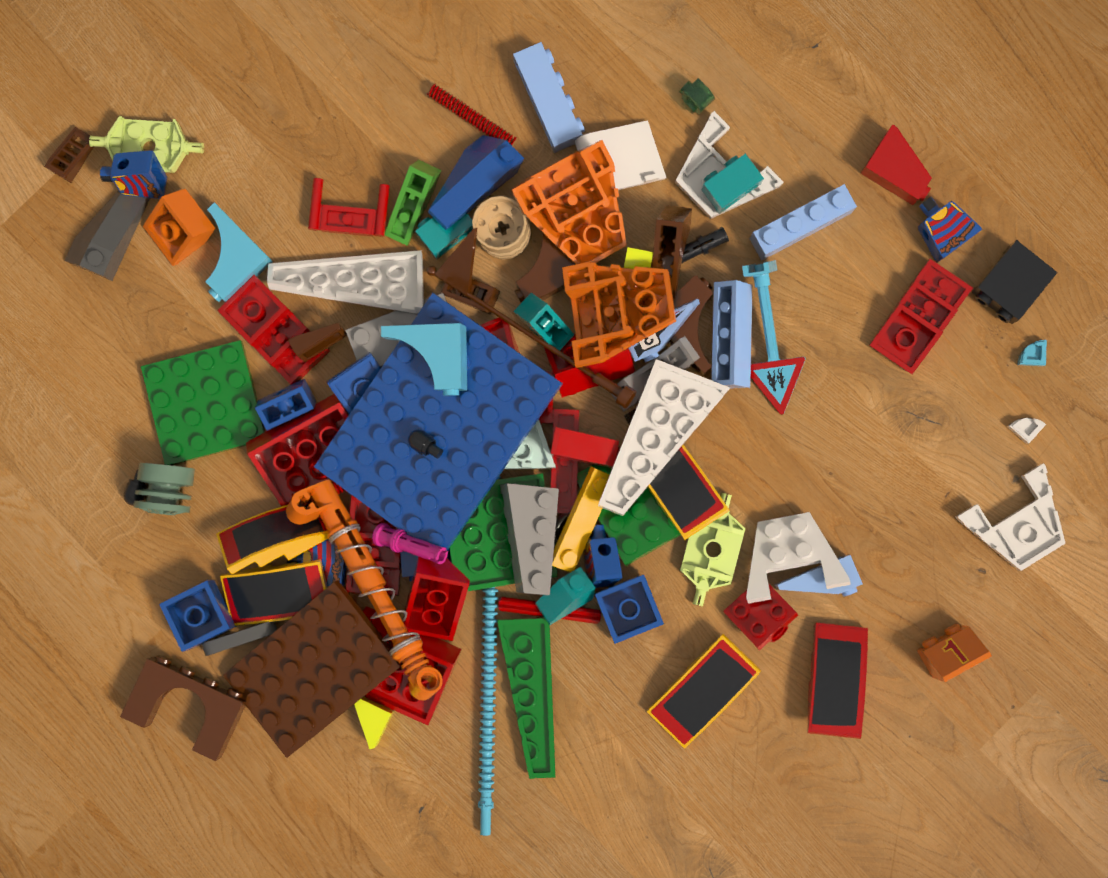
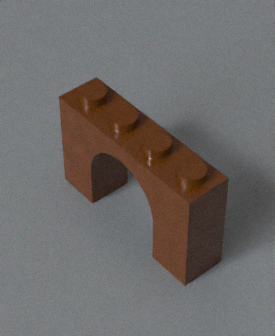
M157 655V658H147L120 717L145 728L152 724L164 697L174 688L191 690L200 697L205 707V721L192 751L214 761L222 758L246 706V701L241 699L243 694L233 688L225 690L219 687V682L212 678H199L195 676L196 672L188 667L181 666V668L173 666L171 665L172 660L167 657Z

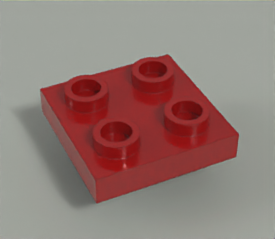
M770 584V600L748 603L746 590L723 611L759 651L767 643L779 640L788 630V624L798 616L797 612Z

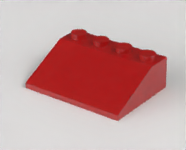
M335 394L316 403L313 410L282 423L246 442L247 455L281 507L289 504V500L292 499V493L295 494L319 482L331 480L314 466L349 416V413Z
M366 606L363 613L384 638L388 633L380 618L370 619L376 610ZM419 635L423 642L421 654L425 653L426 655L424 660L428 659L429 663L427 665L437 669L442 676L441 688L427 700L423 701L414 698L410 693L409 681L407 679L410 675H405L406 669L402 670L400 667L364 697L428 726L462 649L439 638ZM392 640L386 641L393 648ZM421 679L422 685L430 689L429 682Z

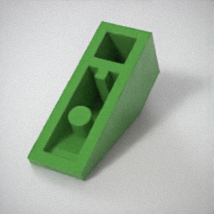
M417 160L409 166L386 228L385 236L404 245H409L433 195L442 170L421 160Z

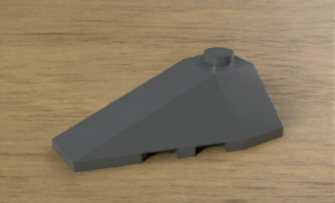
M118 190L75 237L64 261L113 281L150 198L127 196L121 194Z

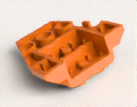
M599 140L579 151L569 154L526 178L525 181L511 189L522 213L575 265L585 262L597 263L627 246L622 213H619L617 201L619 192L618 188H615L613 175L615 166L603 140Z
M593 262L562 267L565 292L571 298L576 340L572 341L576 368L602 363L676 322L668 269L637 266L634 269L621 268L620 265L611 264V267L598 266Z

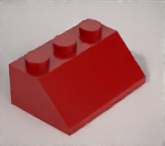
M576 334L560 350L573 360L572 341L576 340ZM544 347L553 376L563 383L559 389L562 398L599 386L593 382V378ZM629 348L602 363L584 366L593 373H600L611 381L635 372Z
M418 556L404 610L407 612V617L403 623L408 632L453 641L470 580L447 558L443 564H437Z

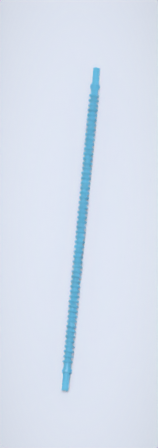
M495 587L482 590L485 592V596L482 597L485 600V604H482V607L485 608V611L482 612V615H485V619H482L485 626L481 629L485 633L481 635L484 638V642L481 643L484 646V650H481V653H484V657L481 658L484 661V665H481L484 672L480 675L484 679L480 681L483 684V688L480 689L483 692V695L480 696V699H483V703L480 704L483 707V711H480V714L483 715L480 722L483 725L479 728L482 730V734L479 735L482 738V741L479 742V745L482 746V749L479 750V753H482V757H479V760L482 761V764L479 765L482 772L478 775L482 779L478 781L481 784V788L478 789L481 792L478 808L481 809L480 835L483 836L491 835V809L494 808V802L491 797V792H494V788H491V785L495 783L491 779L495 775L492 772V769L495 768L492 765V761L495 760L492 757V754L495 753V750L492 749V746L495 745V742L492 741V738H495V734L492 731L496 729L493 726V723L496 721L493 719V715L496 714L493 711V707L496 706L493 703V700L496 699V696L493 695L496 688L493 685L497 683L493 679L497 675L494 673V669L497 668L494 665V661L497 660L494 657V654L497 653V650H494V646L497 645V642H494V639L497 638L494 632L498 629L495 627V623L498 622L495 619V615H498V612H495V608L498 607L495 604V600H498L495 593L498 592V589Z

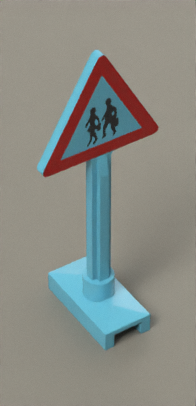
M776 260L758 265L756 263L742 266L744 277L754 278L755 288L758 289L768 355L767 362L751 364L750 377L779 414L782 415L785 413L806 358L804 356L788 359L779 358L768 287L771 285L769 273L777 271Z

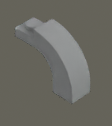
M685 336L657 358L617 384L621 388L628 385L637 391L631 404L626 409L621 407L623 412L639 403L656 359L686 370L700 358Z

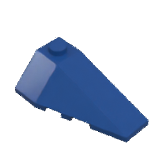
M482 135L464 150L429 208L428 213L447 230L516 175L524 157L507 140Z

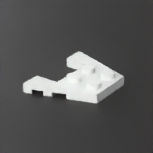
M715 111L711 113L675 181V184L709 219L773 191L784 183L767 166L760 172L764 177L761 185L721 214L716 211L701 189L705 183L703 179L715 170L719 173L726 168L724 165L726 161L712 146L729 131L730 127Z
M1044 463L1021 476L1035 497V500L997 524L991 526L978 504L955 516L961 524L1018 571H1022L1065 544L1058 512L1055 511L1052 499V488L1049 486L1046 475L1048 472Z
M810 512L757 523L746 595L748 603L771 599L767 573L818 563L822 564L827 589L851 585L849 576Z

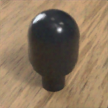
M420 429L410 433L408 444L413 450L425 456L430 454L437 459L442 455L443 449L436 446V440L433 436Z
M138 469L136 470L134 480L129 479L123 494L125 502L131 506H134V501L143 502L145 495L135 494V490L147 489L146 483L137 480Z

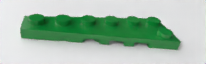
M545 618L498 620V628L529 779L556 778L550 625Z

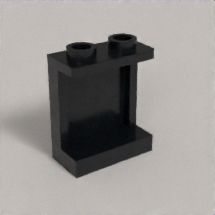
M1018 240L1006 248L1003 252L1004 255L972 291L976 296L977 302L985 307L989 306L996 312L995 315L1001 321L1011 324L1021 319L1058 273Z

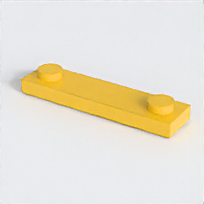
M590 467L554 548L552 566L570 573L576 569L602 508L598 507L610 474Z

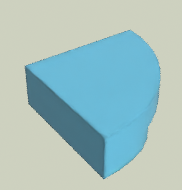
M1039 340L1025 347L1018 358L1017 365L1046 366L1047 340Z

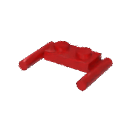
M313 178L308 223L309 230L372 237L373 235L378 237L385 236L389 185H379L377 210L321 205L324 180Z

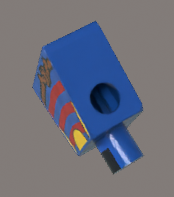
M153 151L116 153L113 157L112 166H102L100 169L101 181L114 182L123 195L161 199L165 194L167 175Z
M930 197L919 205L927 219L918 226V230L936 263L982 230L953 201L940 208L934 199Z
M595 525L590 535L591 540L587 542L584 548L586 575L596 588L614 586L623 578L616 539L614 537L606 538L604 525Z
M328 539L289 561L287 559V563L297 562V564L321 559L327 586H330L337 580L343 587L345 585L347 566L340 553H335L338 550L336 545L330 544Z

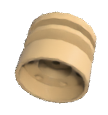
M504 196L491 197L482 202L476 209L472 225L473 229L477 228V239L485 252L494 258L502 260L511 259L523 253L530 242L531 227L527 217L522 213L515 200ZM502 227H506L507 234L504 236H502L501 234Z

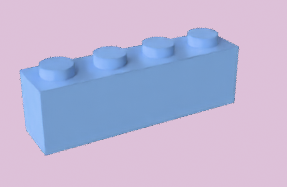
M542 42L514 53L515 66L553 152L556 153L575 145L574 141L582 136V132H585L581 119L574 117L572 109H575L570 95H565L562 86H564V81L560 72H555L551 65L554 63L549 48L544 49Z
M844 184L754 231L749 239L762 261L850 215L857 206Z
M738 280L714 282L712 381L730 387V389L750 388L752 284Z

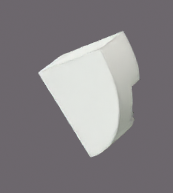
M1022 418L1012 422L1007 427L1023 442L1029 444L1046 424L1038 419Z

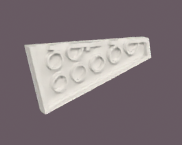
M422 250L269 263L267 284L269 290L418 314L424 306Z
M656 359L598 507L623 516L729 391L730 387Z

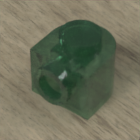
M699 78L694 83L688 81L679 91L682 95L683 106L692 114L694 112L700 114L715 100L713 93Z

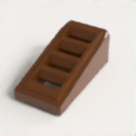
M74 127L51 155L44 167L72 183L94 146L91 147L89 144L90 135ZM77 137L87 142L85 146L75 141ZM73 145L81 151L77 154L71 151L70 148ZM67 154L74 158L72 162L65 159ZM61 162L68 166L65 170L59 167Z
M472 279L470 293L474 295L476 288H479L476 297L482 301L484 299L485 303L494 308L500 291L493 286ZM444 283L441 290L444 296L484 313L491 314L490 311L467 296L462 297V293L456 290L455 294L452 293L453 287Z
M335 323L288 339V342L295 354L306 362L346 337L347 333L339 323Z

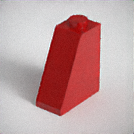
M892 124L860 174L913 206L918 200L923 201L928 195L931 188L927 185L932 177L899 129Z
M555 427L551 455L555 458L613 468L621 447H619L620 441Z

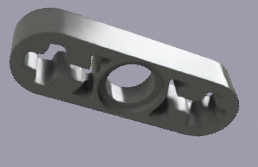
M275 621L266 622L202 644L204 654L209 656L269 636L277 630Z

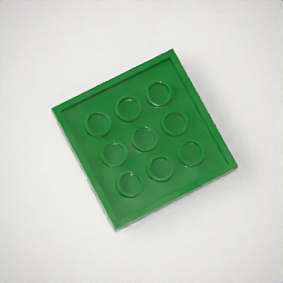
M239 340L141 366L165 465H175L246 446V442L265 432L264 424L255 410L258 400L243 341Z
M598 465L590 466L608 474H611L613 469ZM590 467L577 473V483L580 488L585 481ZM648 488L644 490L623 516L602 508L598 517L601 525H604V530L608 537L616 539L618 554L625 567L681 535L658 505Z
M543 473L496 480L448 549L449 561L470 580L468 591L515 584L511 560L512 552L508 541L509 533L500 485L508 483L545 487ZM552 566L551 578L558 577L557 568Z

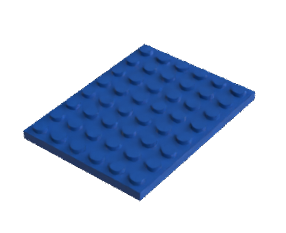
M432 293L411 325L461 323L466 326L467 391H459V396H443V391L434 389L433 375L424 357L413 346L399 341L314 467L393 526L405 530L404 532H407L406 535L445 547L448 551L563 383L445 300ZM420 429L433 436L436 440V446L443 449L442 455L437 459L430 454L425 456L413 450L408 444L410 433Z

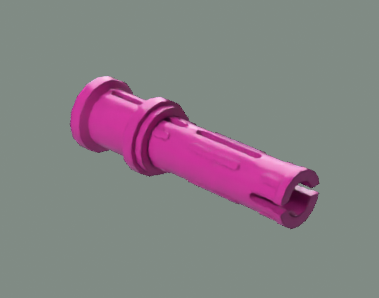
M380 523L373 532L372 540L376 546L390 547L396 553L405 551L437 564H443L448 555L445 547L406 535L407 532H404L405 530L392 529L385 523Z

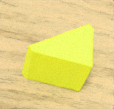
M363 697L354 705L369 749H373L378 745L394 711Z

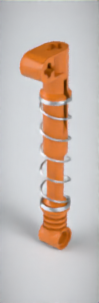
M331 480L319 482L296 492L286 508L288 519L294 524L299 525L317 518L322 519L328 531L327 538L330 544L336 545L338 550L335 553H340L349 570L347 575H352L361 592L358 597L368 596L376 610L370 619L379 617L388 633L382 641L392 640L393 648L389 651L390 656L397 660L399 664L403 663L401 665L402 670L406 669L405 675H410L407 678L410 693L418 700L424 701L429 699L441 688L442 676L437 669L427 665L429 663L428 659L424 660L426 655L425 653L421 654L423 642L419 638V634L407 631L403 623L407 617V612L396 610L392 599L395 596V590L384 588L386 581L382 576L383 568L375 563L371 555L372 547L366 545L359 533V524L351 519ZM309 499H311L312 502L308 505L307 509H305L304 507L306 506ZM386 590L393 591V595L391 598L388 596ZM398 612L405 613L403 620L400 618ZM421 679L429 682L430 689L422 685Z

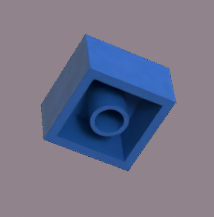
M644 574L594 593L614 644L664 624Z
M207 580L159 604L181 652L191 650L237 627L215 580Z

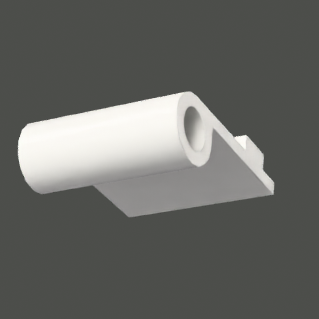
M648 121L588 133L574 141L577 151L588 145L603 140L614 162L615 172H613L615 188H618V191L666 179Z

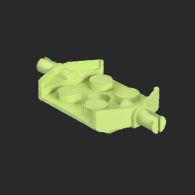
M119 116L107 136L91 135L89 138L90 146L105 147L112 161L116 153L143 151V146L146 142L154 141L156 146L153 152L164 172L175 173L184 157L189 155V152L204 153V143L186 141L182 129L175 119H173V122L124 119L122 116Z
M721 493L722 500L725 501L729 508L732 495L728 494L726 497L725 493ZM729 512L688 538L679 571L696 585L695 588L697 589L692 604L703 606L706 592H709V589L730 585L732 582L745 528ZM710 542H716L720 546V553L716 557H710L706 552V546Z

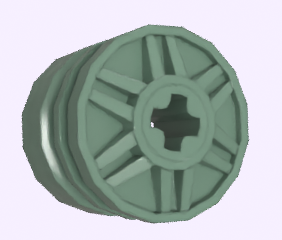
M139 463L137 480L148 483V489L135 490V494L146 495L147 500L146 502L134 501L133 507L155 514L176 515L190 513V506L179 505V499L191 500L192 496L181 493L180 489L181 487L193 486L195 469Z

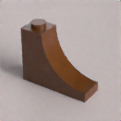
M667 205L656 219L652 268L668 269L673 299H675L682 257L687 238L690 234L692 208Z
M543 233L542 247L536 263L526 275L516 281L518 289L514 292L520 303L530 293H533L541 300H545L565 289L562 267L575 265Z
M695 275L677 292L676 298L673 299L674 308L697 298L700 304L669 342L673 345L685 336L700 357L691 365L703 376L712 366L705 358L699 344L698 321L704 305L712 297L713 292L711 291V284L705 278L701 277L699 279Z

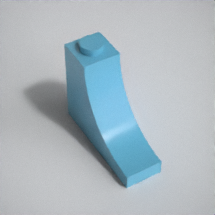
M214 202L207 210L217 223L221 237V252L216 268L205 282L211 287L208 292L218 302L222 299L226 302L253 275L258 277L268 267V264L273 261Z
M452 323L381 326V337L388 340L406 342L419 351L430 367L435 390L443 391V396H459V391H467V340L465 325Z

